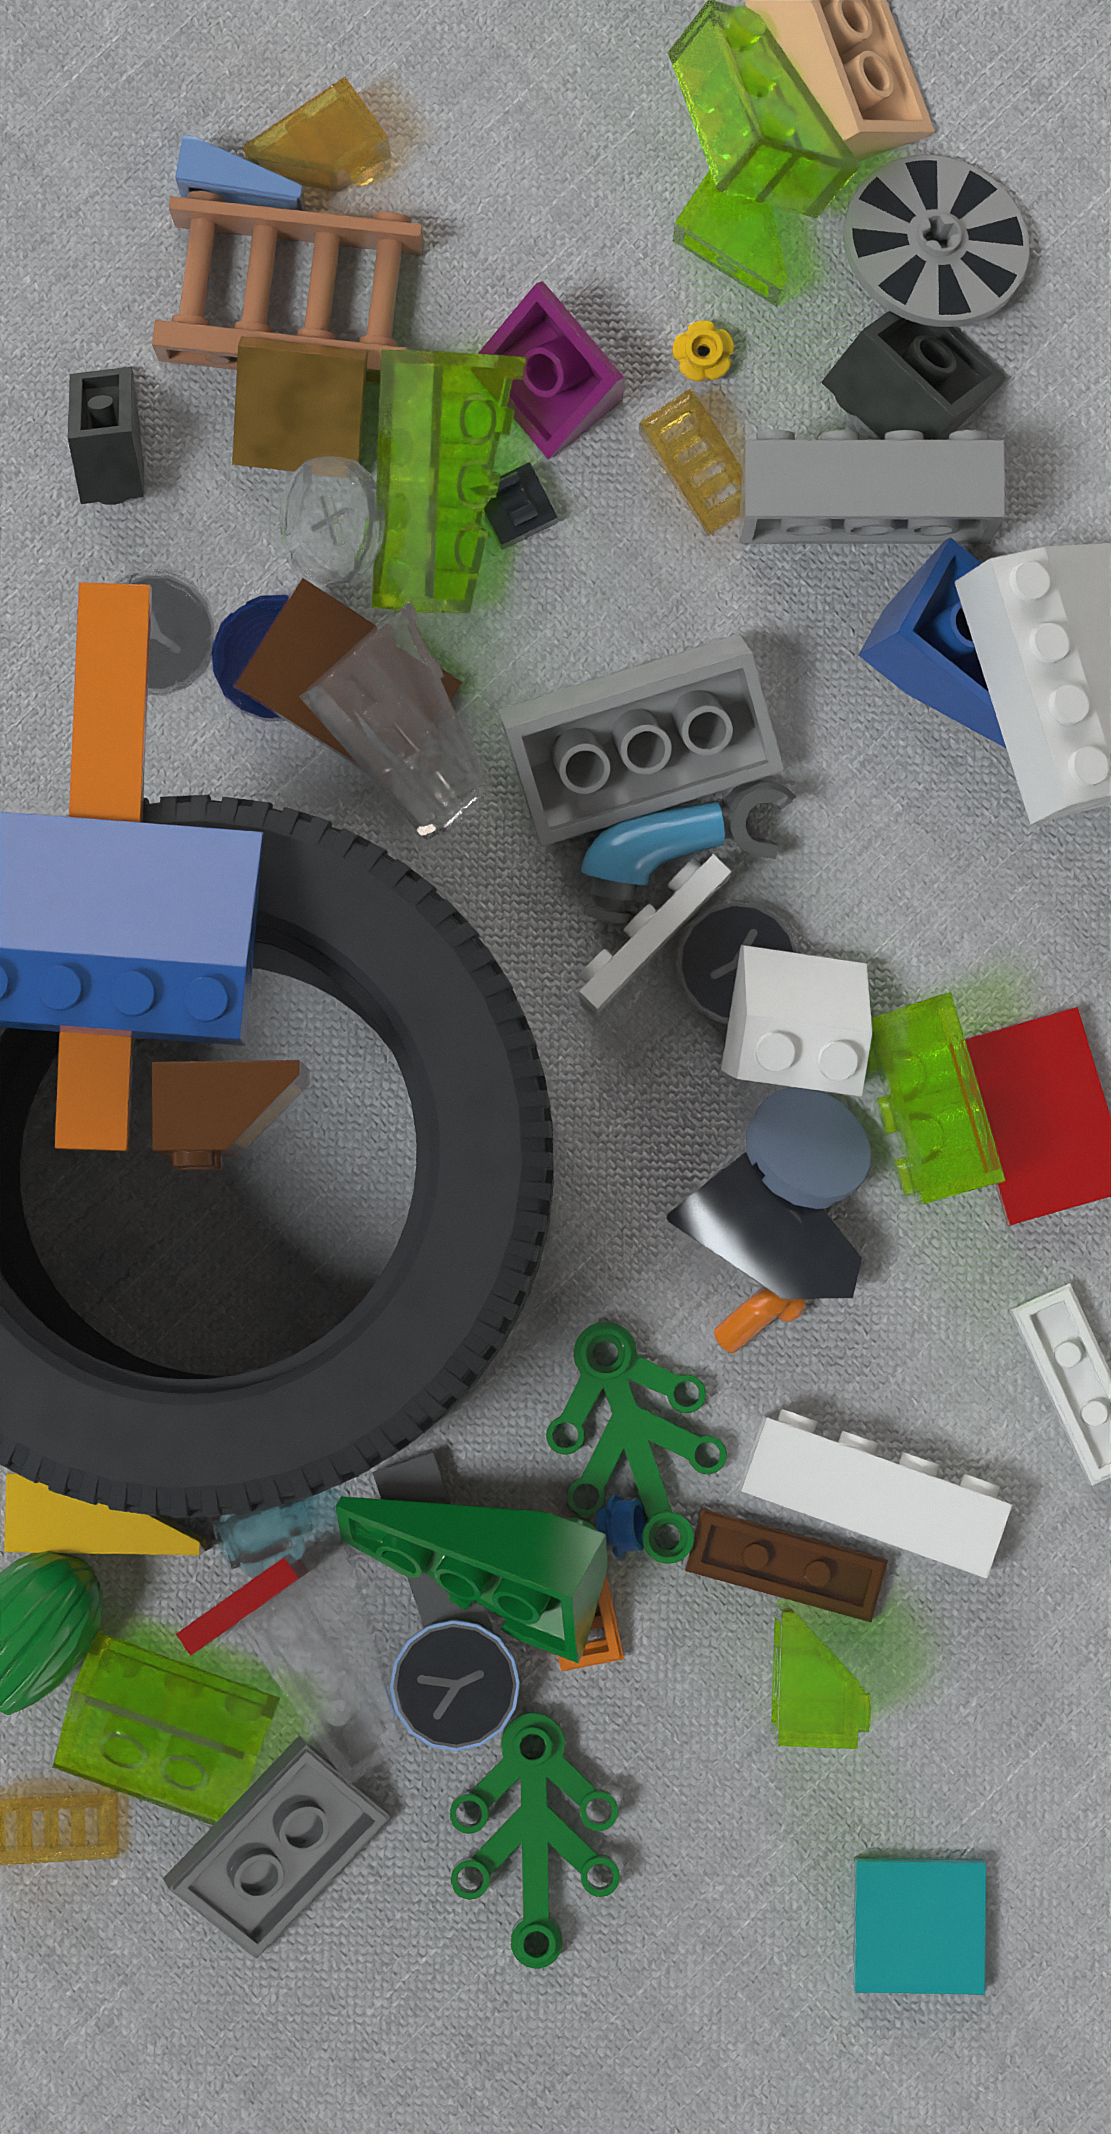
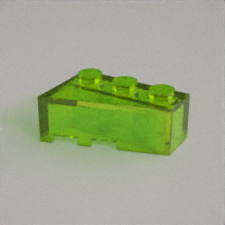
M708 0L667 53L717 191L818 218L861 166L760 15L745 6L735 7L719 1Z

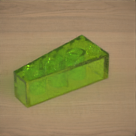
M381 349L372 608L418 613H470L488 534L481 526V520L485 505L489 502L490 498H496L501 474L493 471L500 435L509 436L515 410L507 407L512 380H522L526 357L445 351Z

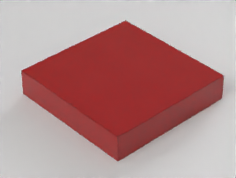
M293 1550L176 1633V1636L191 1656L294 1583L309 1570L295 1550Z

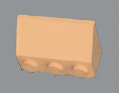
M744 0L750 15V27L759 40L771 73L772 87L781 100L791 127L792 142L797 152L801 155L805 167L846 166L924 139L935 132L887 0Z

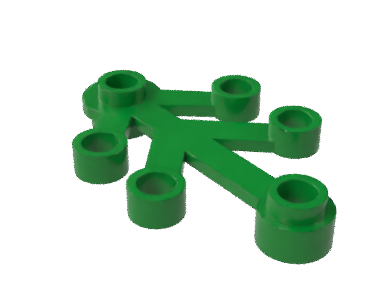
M612 1322L592 1324L581 1332L575 1342L573 1357L581 1375L561 1416L555 1418L549 1424L546 1431L547 1443L553 1451L562 1455L576 1452L584 1442L585 1434L582 1425L602 1388H604L612 1415L582 1476L575 1479L568 1487V1505L575 1513L582 1516H590L597 1513L604 1505V1488L624 1449L648 1518L642 1531L643 1546L647 1554L657 1562L664 1564L679 1562L691 1551L694 1534L687 1519L679 1513L672 1512L649 1441L688 1459L690 1465L702 1474L716 1473L724 1466L727 1458L726 1448L714 1436H697L636 1406L628 1379L666 1395L670 1405L681 1413L695 1412L703 1405L706 1398L705 1387L695 1376L687 1374L678 1376L638 1356L636 1343L632 1335L624 1327ZM609 1341L616 1346L618 1356L612 1365L600 1366L594 1361L593 1349L599 1342ZM681 1382H692L698 1388V1399L691 1406H681L674 1398V1390ZM561 1423L572 1424L578 1432L575 1444L567 1448L558 1446L553 1440V1431ZM702 1443H713L719 1450V1459L711 1467L700 1466L695 1459L696 1448ZM581 1484H591L598 1491V1501L590 1508H581L574 1501V1491ZM664 1524L675 1526L680 1534L678 1543L669 1549L660 1547L655 1541L656 1530Z
M528 1712L518 1715L505 1727L500 1745L503 1758L471 1792L459 1794L451 1804L450 1820L452 1825L462 1833H476L487 1823L488 1808L519 1778L521 1780L520 1807L472 1857L463 1858L455 1864L451 1874V1885L454 1892L461 1898L472 1900L481 1897L489 1887L490 1876L522 1843L523 1917L515 1923L512 1929L511 1949L515 1958L521 1964L529 1968L540 1969L551 1965L558 1958L563 1943L559 1924L549 1916L548 1843L581 1874V1883L589 1894L596 1897L608 1896L616 1890L620 1880L619 1868L616 1862L607 1855L597 1854L547 1805L546 1777L580 1806V1818L583 1824L591 1830L604 1831L613 1826L618 1817V1804L610 1792L596 1789L563 1756L565 1739L556 1721L542 1713ZM536 1734L544 1740L546 1747L540 1756L531 1758L523 1754L520 1743L525 1736ZM601 1798L610 1804L611 1813L604 1821H594L587 1815V1805L593 1799ZM465 1801L477 1803L482 1810L481 1818L473 1824L462 1822L457 1815V1808L461 1803ZM603 1864L611 1869L613 1876L609 1884L598 1887L590 1883L587 1875L594 1865ZM466 1867L477 1868L483 1876L481 1885L472 1890L461 1886L458 1874L462 1869ZM531 1932H542L548 1937L549 1946L544 1952L533 1954L526 1949L524 1940Z

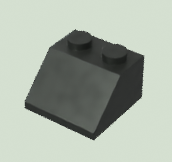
M888 311L859 333L821 383L835 395L837 403L843 410L853 416H857L880 440H885L886 433L898 430L922 432L924 440H947L949 434L955 432L1007 377L954 327L923 325Z

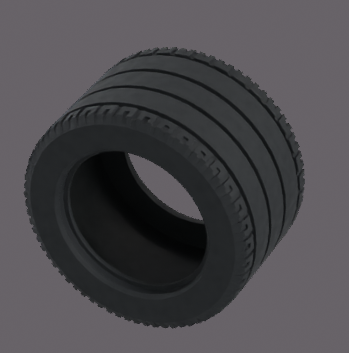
M210 795L164 796L160 797V802L150 804L146 797L143 798L142 823L264 833L253 969H261L289 976L310 984L336 998L359 1015L392 1051L405 1081L415 1125L416 1171L413 1195L407 1220L397 1246L381 1276L367 1295L338 1325L319 1340L294 1355L269 1366L242 1374L219 1376L187 1373L139 1358L106 1339L71 1308L54 1286L42 1266L32 1243L24 1215L21 1195L20 1160L23 1135L29 1111L39 1085L59 1053L60 1032L0 1027V1465L34 1483L40 1482L48 1485L49 1491L93 1505L98 1503L107 1505L110 1510L152 1516L169 1515L172 1518L241 1515L281 1506L297 1500L301 1501L355 1477H359L398 1453L443 1418L477 1383L503 1348L525 1306L528 1296H530L539 1270L545 1242L547 1241L554 1187L551 1105L544 1071L537 1051V1044L522 1007L513 991V986L488 947L479 939V933L447 899H443L437 893L435 886L399 859H393L388 855L386 849L345 828L339 830L332 827V821L284 807L283 811L273 809V804L270 802L222 797V801L211 800Z

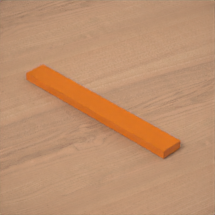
M79 582L69 817L143 822L152 588L150 585ZM60 1032L55 1129L56 1149L129 1151L134 1037Z

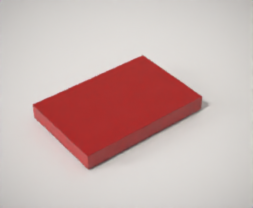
M1078 1007L953 1043L1007 1226L1111 1197V1116Z

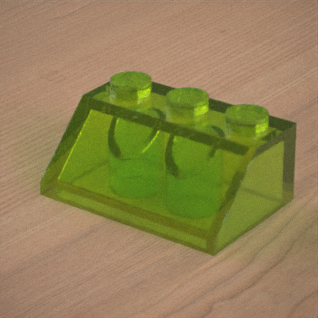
M952 993L941 994L871 1018L872 1038L866 1070L868 1074L878 1071L885 1096L876 1098V1106L885 1134L896 1133L902 1157L894 1159L893 1164L902 1195L905 1197L913 1194L916 1206L918 1207L1004 1182V1174Z
M97 1632L71 1689L52 1768L214 1825L250 1788L269 1737L280 1697L263 1692L253 1685L238 1683L207 1672L194 1664L180 1662L143 1649L133 1642L118 1640Z

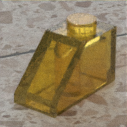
M343 77L241 147L244 159L302 186L341 192L353 183L356 187L368 184L386 168L385 161L391 158L388 136L346 77Z

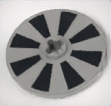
M913 155L893 160L873 171L860 184L853 195L846 212L843 227L846 257L862 287L872 298L889 311L902 318L923 325L956 327L972 324L991 316L1000 310L1015 294L1024 277L1029 260L1030 245L1027 227L1022 213L1010 194L984 171L961 160L945 156ZM932 232L936 240L946 239L948 241L946 247L941 249L937 241H926L927 233Z

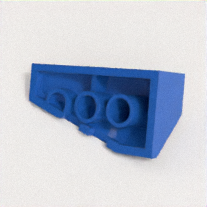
M950 537L937 548L884 608L858 656L907 695L1006 748L955 586L956 580L981 565L982 562Z

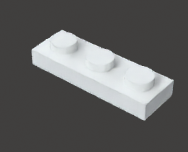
M714 854L703 865L694 858L688 862L667 885L675 894L658 911L650 903L645 906L623 930L630 937L629 941L614 956L604 949L580 973L579 977L586 984L579 991V998L598 1014L729 880L732 871Z

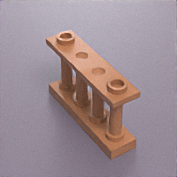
M206 191L189 192L187 198L170 196L169 211L175 228L190 230L179 314L172 316V322L155 320L152 346L158 361L237 370L238 344L241 336L367 350L366 385L407 389L410 365L407 348L397 347V341L391 338L401 254L423 255L424 239L422 224L412 223L410 217L394 212H379L374 215V219L227 203L224 197ZM215 232L252 236L242 321L236 322L234 329L210 326V321L204 318ZM277 239L314 243L304 328L297 330V336L272 333V328L267 325ZM339 246L377 250L367 335L361 336L359 342L334 340L335 335L329 332Z

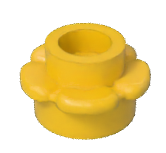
M700 320L689 324L685 333H679L676 336L672 353L674 359L679 362V371L682 375L695 382L718 380L729 371L731 367L730 355L734 353L735 346L731 335L725 329L718 330L713 322ZM699 347H708L710 350L709 355L705 357L698 354Z

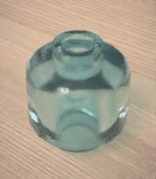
M303 1500L241 1515H222L220 1520L212 1523L218 1546L230 1570L240 1568L246 1576L255 1578L289 1553L296 1560L301 1559L305 1552L303 1535L313 1531L311 1518Z

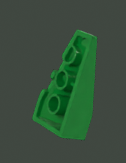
M340 1497L335 1508L342 1541L407 1578H419L423 1573L435 1579L443 1590L450 1594L448 1601L467 1610L471 1602L474 1601L505 1619L500 1629L501 1631L519 1641L579 1663L584 1653L608 1570L606 1535L598 1532L593 1525L579 1518L571 1517L564 1519L543 1511Z

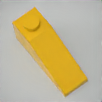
M15 1472L6 1474L4 1552L39 1553L49 1551L53 1553L201 1555L206 1552V1538L162 1515L152 1516L110 1510L107 1505L99 1503L93 1505L49 1491L48 1485L40 1482L34 1483Z

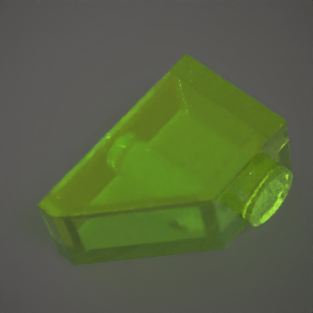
M715 160L676 219L673 242L778 308L785 296L788 277L770 195L762 189L764 186L762 181L751 171L739 165H732L731 168H728Z

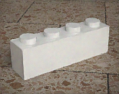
M781 1409L777 1421L763 1416L738 1487L740 1491L972 1574L988 1578L1012 1504L997 1499L1000 1486L967 1474L963 1475L960 1486L936 1477L940 1466L936 1463L905 1452L902 1453L899 1464L875 1456L879 1443L842 1431L838 1442L814 1434L817 1421Z

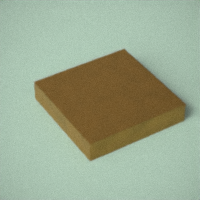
M241 336L237 353L232 465L357 479L361 459L368 351Z

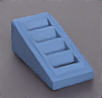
M183 134L175 175L182 198H187V194L192 191H206L224 197L227 203L299 211L306 210L302 185L199 138Z

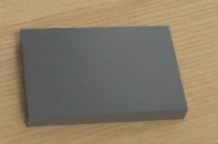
M299 1735L165 1875L163 1880L170 1891L257 1959L389 1821L391 1816L382 1804Z

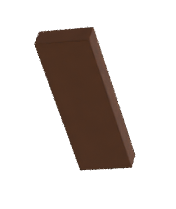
M701 1508L694 1532L693 1546L688 1554L684 1570L872 1623L888 1560Z

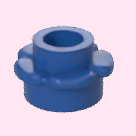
M618 1495L611 1496L607 1507L598 1510L596 1519L598 1532L606 1535V1547L613 1546L612 1552L618 1559L625 1558L626 1552L644 1549L642 1531L646 1524V1515L639 1499L624 1500L622 1496L618 1497Z

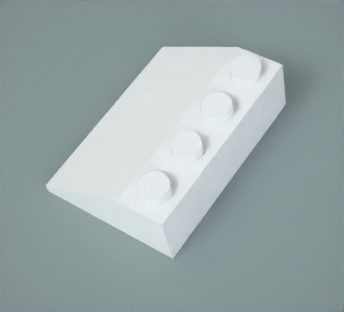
M1111 543L1045 546L990 558L956 580L955 586L1030 825L1110 805Z

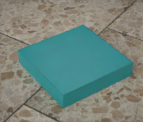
M854 1857L853 1989L855 1993L985 1995L986 1862L983 1859Z

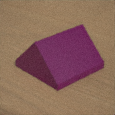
M543 281L533 286L468 364L547 459L556 456L623 401L624 376Z

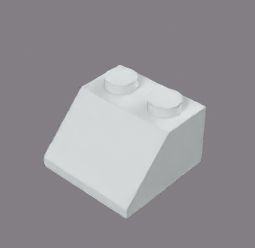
M741 945L721 1071L741 1080L862 1096L872 1038L867 964Z

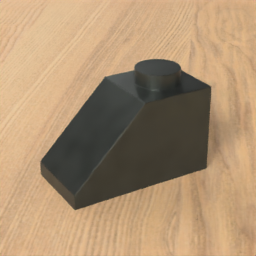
M132 367L70 374L68 443L81 504L99 502L105 505H116L130 498L144 497V461Z

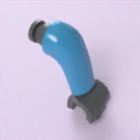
M756 780L736 786L725 797L722 807H720L718 802L679 807L648 813L614 824L599 834L587 850L582 863L581 872L592 876L589 893L596 895L594 904L586 905L585 915L611 922L630 923L632 913L625 910L626 901H634L637 885H648L651 874L661 864L698 851L722 846L724 839H731L742 850L755 856L776 859L779 845L772 840L749 836L745 828L746 819L749 812L761 803H772L782 810L791 804L796 796L787 787L771 780Z

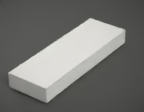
M1068 1283L1009 1310L1088 1484L1093 1486L1111 1478V1372L1072 1286Z

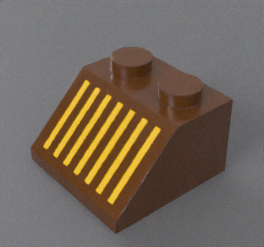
M300 1060L152 1062V1151L171 1158V1167H179V1170L182 1171L222 1170V1157H239L310 1085V1070Z

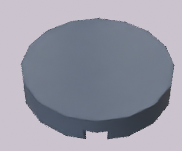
M798 1087L778 1090L760 1104L746 1129V1153L752 1166L757 1162L759 1169L765 1174L762 1181L768 1188L794 1205L822 1209L832 1207L837 1201L846 1200L864 1182L871 1166L870 1142L861 1122L842 1102L823 1091Z

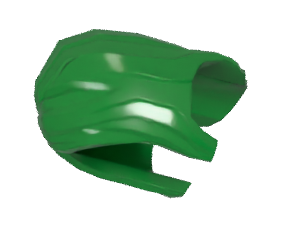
M49 1551L31 1553L16 1560L0 1572V1712L5 1715L14 1714L33 1705L63 1684L87 1653L99 1630L104 1609L103 1591L92 1567L82 1558Z

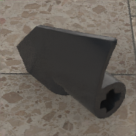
M746 1152L667 1214V1222L781 1299L853 1298L862 1260L860 1254L823 1208L814 1209L794 1205L773 1193L762 1181L765 1174L759 1169L757 1162L752 1166Z

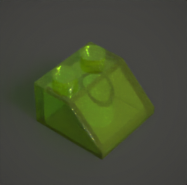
M774 1603L770 1732L776 1744L786 1747L858 1749V1732L869 1733L870 1693H865V1687L860 1686V1682L788 1603Z

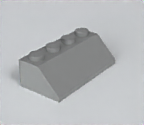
M768 430L757 433V440H745L741 469L739 544H942L950 537L958 544H990L1005 518L1004 440H988V434L983 431H957L949 434V440H924L922 432L898 430L886 433L885 440H859L858 432L833 430L822 433L821 440H795V433L791 431Z
M739 634L498 709L515 770L541 847L785 771L753 653Z

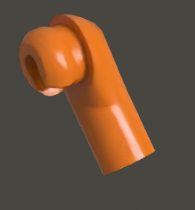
M762 1287L714 1328V1337L723 1349L734 1354L776 1317L784 1322L796 1320L806 1307V1299H781L765 1287Z

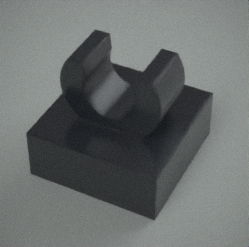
M530 462L473 489L474 496L501 550L558 523V517Z

